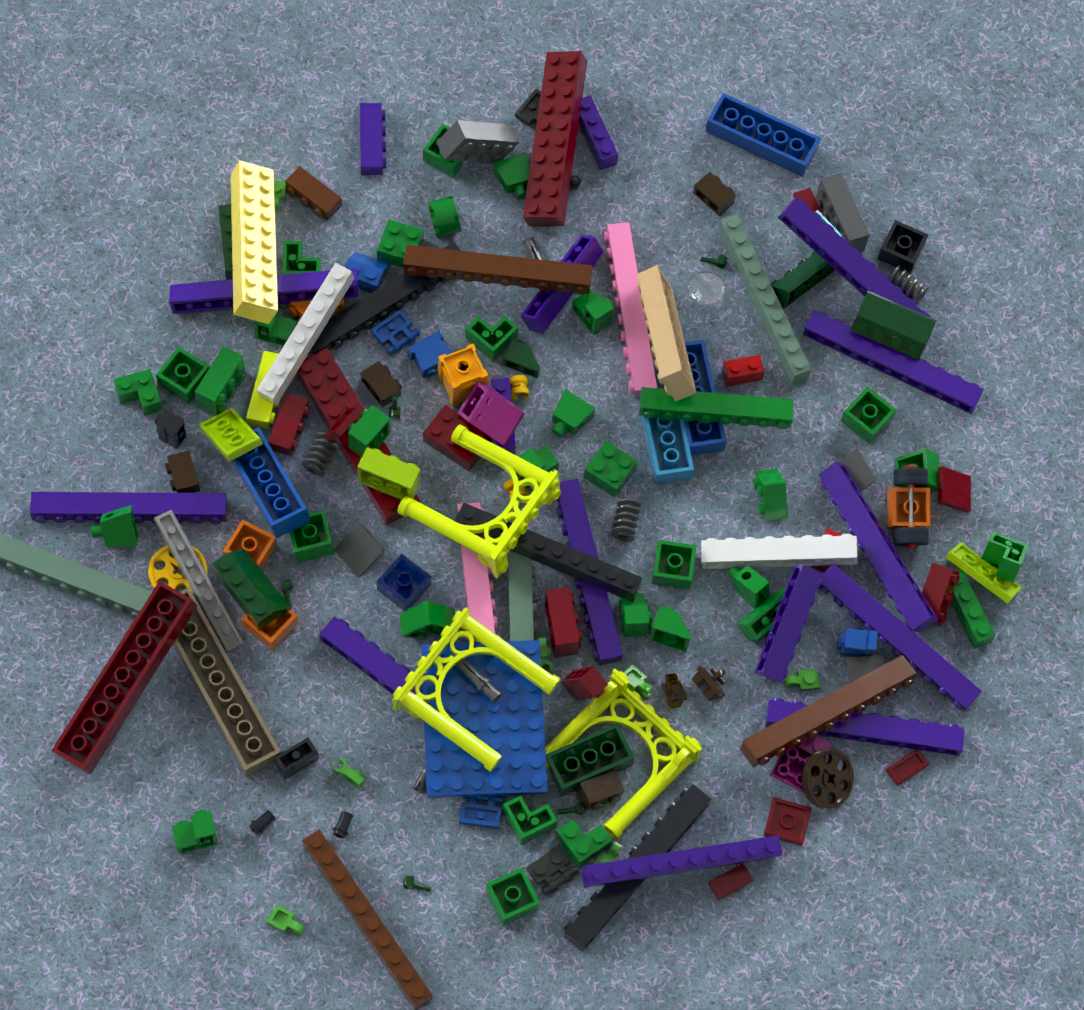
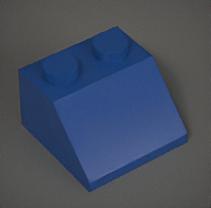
M355 252L348 258L345 268H356L359 289L371 293L381 287L390 263Z

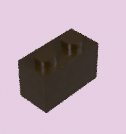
M711 172L707 173L694 185L693 193L718 216L735 202L736 194L733 189L725 186L721 179Z
M380 361L360 372L361 381L382 408L391 403L393 397L399 398L401 396V384L397 379L394 380L391 377L388 367L386 365L383 366Z
M190 450L167 456L168 463H165L167 474H171L173 480H170L172 492L194 493L200 491Z
M615 770L580 782L575 789L584 810L592 809L593 811L603 807V804L608 802L610 804L618 802L625 792Z

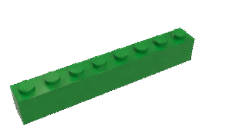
M641 387L639 416L645 418L661 417L665 420H698L703 423L719 422L724 425L730 423L739 424L740 426L757 425L761 428L772 426L778 429H786L791 427L793 421V399L696 391L695 394L675 402L672 395L668 396L665 389Z

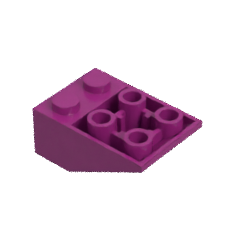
M479 381L476 382L458 412L469 423L506 446L525 415L523 411L495 389Z
M817 735L811 740H804L797 748L791 747L778 758L770 776L804 793L802 771L807 759L819 749L830 748L832 743ZM815 766L811 768L812 776L816 774Z

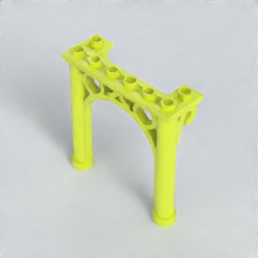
M458 425L452 434V442L498 465L507 471L512 478L514 490L506 509L495 519L475 526L459 524L408 496L402 499L397 511L402 516H408L472 550L478 555L477 559L486 567L491 568L494 577L498 578L508 568L507 553L510 549H514L518 538L527 531L528 524L537 517L541 506L546 503L551 505L554 500L556 501L561 494L559 474L556 470L554 472H547L468 431V428ZM516 473L523 476L525 479L518 482ZM531 486L534 491L529 496H522L519 493V489ZM519 501L527 503L522 511L518 508L520 505ZM511 520H515L508 529L505 523ZM501 528L503 533L499 538L493 539L489 537V530ZM484 532L485 539L475 534Z
M465 607L462 612L458 611L454 615L451 626L447 625L440 634L442 636L438 642L435 640L432 643L427 657H421L417 663L418 668L416 671H411L407 675L405 685L403 687L399 686L393 694L392 709L400 712L403 708L412 717L422 719L485 765L484 768L491 772L502 758V755L451 719L443 708L441 686L449 670L466 657L487 654L502 660L548 695L553 692L561 679L555 674L551 675L470 616L469 609ZM461 637L467 638L469 649L458 651L455 649L454 643ZM478 641L486 646L473 648L474 642ZM450 644V651L455 657L451 655L447 658H441L440 655ZM433 664L437 667L436 677H439L438 681L434 676L426 675ZM426 681H430L435 685V692L430 695H423L419 690ZM435 699L437 710H435L425 701Z
M616 669L612 671L610 682L604 688L605 692L582 710L545 747V752L548 754L577 741L590 728L604 723L622 725L642 738L651 753L653 770L647 783L603 825L606 832L615 840H618L623 835V831L690 764L696 763L699 760L702 748L695 738L691 739L688 735L684 738L679 731H674L670 727L669 722L663 717L660 718L651 705H646L641 701V697L637 692L629 690L628 677L622 671L618 672ZM617 705H624L630 711V715L626 718L617 717L614 708ZM610 706L611 716L599 717ZM636 712L645 722H637L636 720L631 722L634 718V713ZM651 728L662 736L655 739L654 743L651 741L653 740ZM659 743H665L671 748L672 754L669 756L657 754L656 746ZM546 760V771H547V770L549 769V766H548V763H547V760ZM658 761L664 762V763L669 762V763L657 774V771H658Z

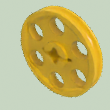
M168 545L159 549L153 555L148 569L152 587L155 588L159 580L165 579L169 582L168 586L175 590L178 586L184 585L192 591L183 572L182 575L174 574V567L178 570L180 567L175 558L170 557L169 553L171 550ZM192 546L195 554L199 558L201 565L203 566L206 574L208 575L207 564L204 556L198 549ZM159 561L164 562V569H155V563Z

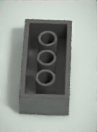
M457 120L437 141L444 160L493 163L503 160L519 143L511 124Z
M842 174L821 179L815 199L823 210V216L848 241L851 247L860 252L865 251L870 234Z

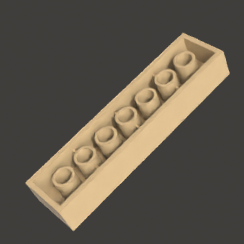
M656 265L638 273L639 282L636 283L641 292V295H639L640 300L644 305L642 310L647 318L645 324L650 331L648 337L653 344L651 350L656 358L654 364L659 371L657 374L660 384H664L668 396L672 395L676 402L695 394L696 389L673 291L660 268Z

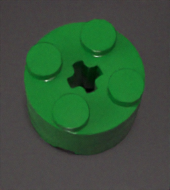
M452 196L428 202L436 237H443L462 231Z

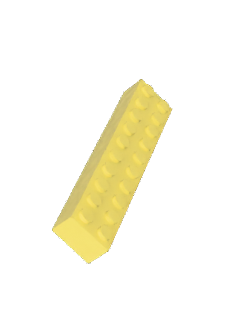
M239 160L231 173L233 313L236 316L269 324L278 311L274 174L272 169Z

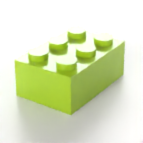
M367 447L357 466L359 483L400 500L405 496L413 499L420 486V469L413 463L407 464L402 462L396 456L385 455L376 448L370 449Z

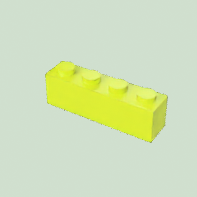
M263 352L246 416V422L249 426L269 429L270 424L275 422L276 413H274V409L279 407L280 400L275 405L260 397L257 389L279 355L278 353Z

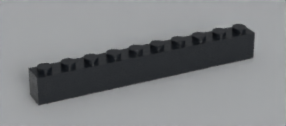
M455 242L443 248L460 250ZM402 273L331 317L308 355L312 356L326 348L329 351L333 348H340L344 341L356 338L360 331L364 329L369 330L378 320H385L390 315L389 313L394 310L399 311L410 300L411 302L417 300L420 294L425 291H432L436 284L439 282L444 283L448 279L442 277L429 278L424 275L411 276L407 273Z
M463 503L456 517V522L475 526L487 523L497 516ZM508 521L507 523H505L508 529L512 525V522ZM494 528L489 530V537L493 539L499 538L503 533V529ZM528 529L524 534L520 535L514 549H510L512 552L630 602H634L641 586L642 577ZM484 532L475 534L485 539Z
M694 784L690 788L685 787L679 795L681 797L677 803H671L666 810L668 812L664 818L662 816L658 818L654 824V830L645 833L641 839L643 842L639 847L635 845L628 854L630 856L628 859L668 853L710 805L712 799ZM645 879L604 885L601 891L596 890L590 897L591 902L589 905H583L577 912L579 916L576 920H570L564 927V937L583 952Z

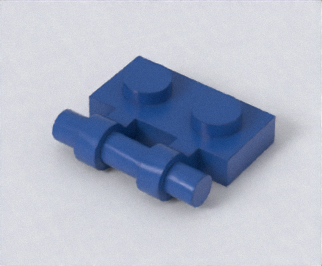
M401 309L371 329V334L382 346L388 342L391 346L386 349L389 355L394 352L398 353L404 345L415 341L420 332L417 329L410 332L408 328L412 326V322ZM402 333L404 337L397 341L395 337Z
M503 796L463 797V799H469L470 803H462L459 824L499 829L502 808L494 807V803L502 804ZM476 801L488 802V806L477 805Z

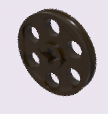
M822 748L812 753L802 771V787L807 799L817 807L831 809L840 806L849 797L853 787L854 772L848 757L840 750ZM827 753L829 756V760L825 764L823 761V757ZM840 760L843 763V768L841 771L838 770V763ZM813 766L816 768L814 776L811 775V768ZM842 780L845 783V787L843 790H841L839 786ZM814 786L818 787V794L816 796L813 795ZM829 793L832 794V801L830 803L827 801Z

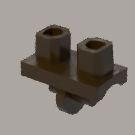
M700 665L697 668L698 672L691 680L698 688L705 682L710 685L703 692L707 700L711 702L717 697L722 698L725 696L724 691L716 683L717 681L721 685L726 683L723 678L726 674L725 670L717 671L713 667L710 669L713 674L711 676Z
M676 673L666 674L665 683L661 684V688L667 705L671 708H679L683 704V700H687V694L681 682L678 681Z

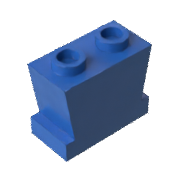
M440 331L407 348V356L411 361L415 360L422 379L426 376L432 377L437 373L438 356L454 353L443 342V335Z
M846 628L844 633H841L840 638H838L837 650H840L841 656H873L877 649L878 631Z

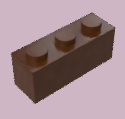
M300 166L285 180L286 192L291 197L296 196L300 199L304 207L313 209L315 215L319 218L323 217L328 221L342 206V198Z

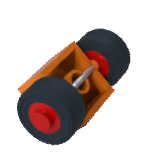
M915 465L894 469L893 484L898 487H892L887 490V528H896L894 529V544L906 546L908 549L928 545L929 530L927 527L930 526V488H915L928 485V469L916 468Z

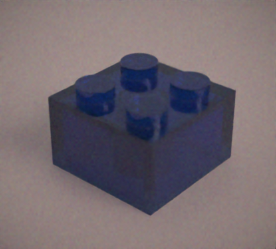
M402 553L377 580V590L404 611L412 607L432 585V576Z

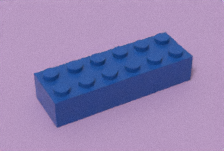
M725 93L721 95L708 118L705 130L707 133L802 177L815 156L821 140L820 137Z
M704 340L685 342L696 391L716 393ZM698 420L684 421L691 455L725 450L727 441L723 424L719 422L703 423Z
M258 427L253 431L261 438L263 444L231 461L277 539L311 522L306 506Z

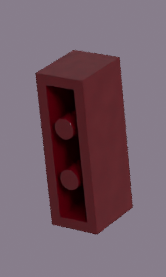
M286 393L268 441L273 451L289 456L292 450L296 451L299 442L297 440L298 434L303 433L305 426L303 420L305 417H309L311 410L308 399Z
M932 562L922 593L938 618L933 624L941 627L947 618L946 611L948 605L953 600V591L959 583L960 572Z
M594 667L574 669L561 681V684L575 700L598 698L605 692L604 688L608 685Z

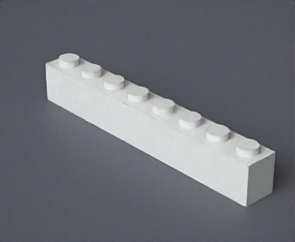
M337 263L334 264L259 385L257 392L260 397L277 405L353 282L354 276L352 271Z
M843 534L841 536L823 535L822 537L805 535L800 538H794L793 536H784L783 538L767 536L764 539L746 537L745 539L726 538L725 540L708 538L701 541L702 568L724 569L734 566L738 568L746 566L750 568L792 567L795 564L826 566L832 565V563L835 565H858L857 536L851 534Z

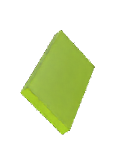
M233 408L199 424L202 432L229 462L263 444L261 438Z
M962 542L955 546L945 557L1007 604L1022 589L1015 581L1012 583L995 576L998 569L986 560L981 559V556Z

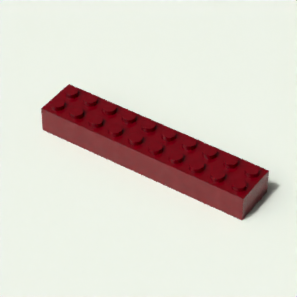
M582 51L547 52L523 212V218L529 226H564L588 62Z
M328 348L306 358L295 374L328 430L347 409L361 404ZM360 415L353 423H357L359 421ZM347 429L340 437L335 439L338 441L337 445L358 478L357 466L362 457L349 449ZM383 442L378 450L385 455L391 456L392 453L386 443ZM362 484L386 525L404 517L397 511L402 500ZM415 494L413 499L420 503V499Z
M161 581L158 582L51 751L91 775L198 606L191 598Z

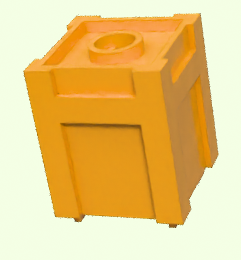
M474 343L457 352L438 356V378L446 388L452 408L466 400L477 381L488 385V374L486 369H483L476 354Z

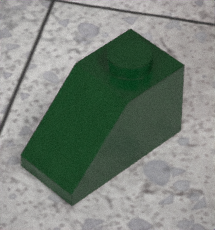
M512 339L504 356L503 366L538 379L540 367L530 346L523 341Z

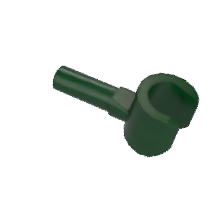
M719 255L717 259L701 257L700 261L724 268L727 264V257L724 255Z
M393 397L392 406L389 407V417L397 416L400 419L401 408L397 405V397Z
M290 579L282 581L281 589L286 602L292 607L288 591L293 589V585Z
M580 801L575 807L559 809L558 814L576 813L583 815L587 810L582 811L578 808V806H583Z
M405 876L403 879L405 889L415 888L431 891L430 886L415 883L414 876Z

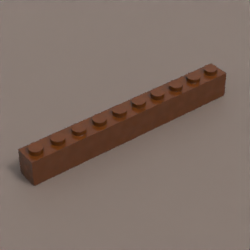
M406 245L403 262L404 273L411 276L424 275L429 278L442 277L448 280L460 279L466 282L496 283L503 286L513 285L521 288L531 287L538 288L539 290H556L562 293L566 291L575 292L580 295L590 294L593 266Z
M901 655L744 739L740 750L753 768L758 765L763 766L774 756H782L787 749L791 747L797 748L804 740H811L819 732L830 730L837 722H845L852 714H859L867 706L878 704L882 698L893 696L898 689L902 687L904 689L912 685L916 672L904 656Z
M320 829L303 839L304 849L413 1009L418 1010L432 1001V993Z

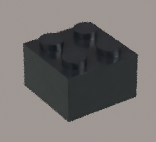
M895 220L877 259L894 267L900 265L901 270L904 271L906 269L907 273L911 274L929 235Z

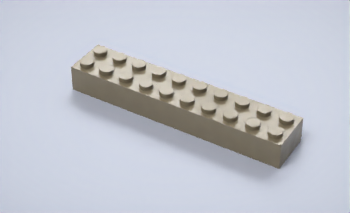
M187 588L180 593L191 598L198 606L173 645L243 773L248 777L273 764L274 757L280 754L281 751L190 588Z

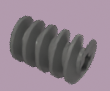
M899 265L890 275L889 281L901 288L903 294H906V297L914 300L917 304L925 296L929 287L924 290L925 283L923 282L917 285L919 279L916 278L912 281V274L906 277V269L899 272L901 268Z
M321 432L315 435L312 446L309 447V452L306 454V459L302 462L308 472L317 476H323L324 473L320 469L325 470L327 468L324 463H329L330 460L327 457L333 456L330 450L334 451L336 449L332 443H338L336 439L328 441L324 437L325 433Z
M629 498L618 501L614 517L615 521L611 531L612 536L621 541H634V537L631 535L636 533L633 528L637 527V523L634 521L639 519L635 514L640 513V509L637 508L642 505L640 501Z

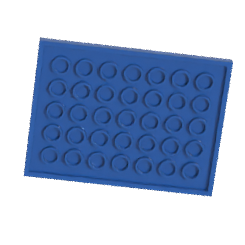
M540 640L506 641L541 667ZM469 642L454 643V647L458 651L468 650ZM474 642L473 648L486 646L480 642ZM421 644L422 656L427 657L432 644ZM450 644L440 655L441 658H447L451 655L455 657L450 651ZM477 654L464 658L484 678H488L491 684L502 693V696L496 703H493L483 692H479L477 686L454 665L445 676L441 686L443 708L451 719L501 754L502 758L490 772L484 768L485 765L424 721L427 798L547 794L542 689L497 657ZM433 664L426 675H432L438 681L439 677H436L437 667ZM426 681L423 683V695H430L435 692V685L432 682ZM435 699L425 701L427 704H429L431 707L437 710Z

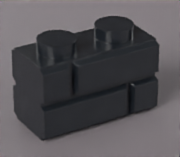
M164 410L162 414L157 416L155 424L159 440L166 444L169 443L175 449L179 448L187 436L184 419L178 415L174 416V413L168 410Z
M309 737L275 756L274 764L284 780L308 767L310 763L313 764L318 761L319 753Z

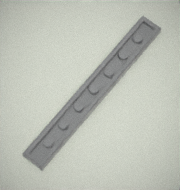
M169 510L155 517L154 521L226 653L244 645V641L173 511Z

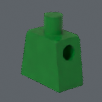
M527 154L493 162V172L506 194L515 192L518 199L525 198L530 171Z
M565 389L553 412L552 422L556 426L552 432L558 437H562L565 431L573 435L576 434L593 418L595 407Z
M132 505L102 514L100 525L91 526L92 537H103L107 547H137L139 536Z
M734 566L730 569L728 575L734 579V590L753 609L769 598V581L752 568L746 566L740 570L737 566Z

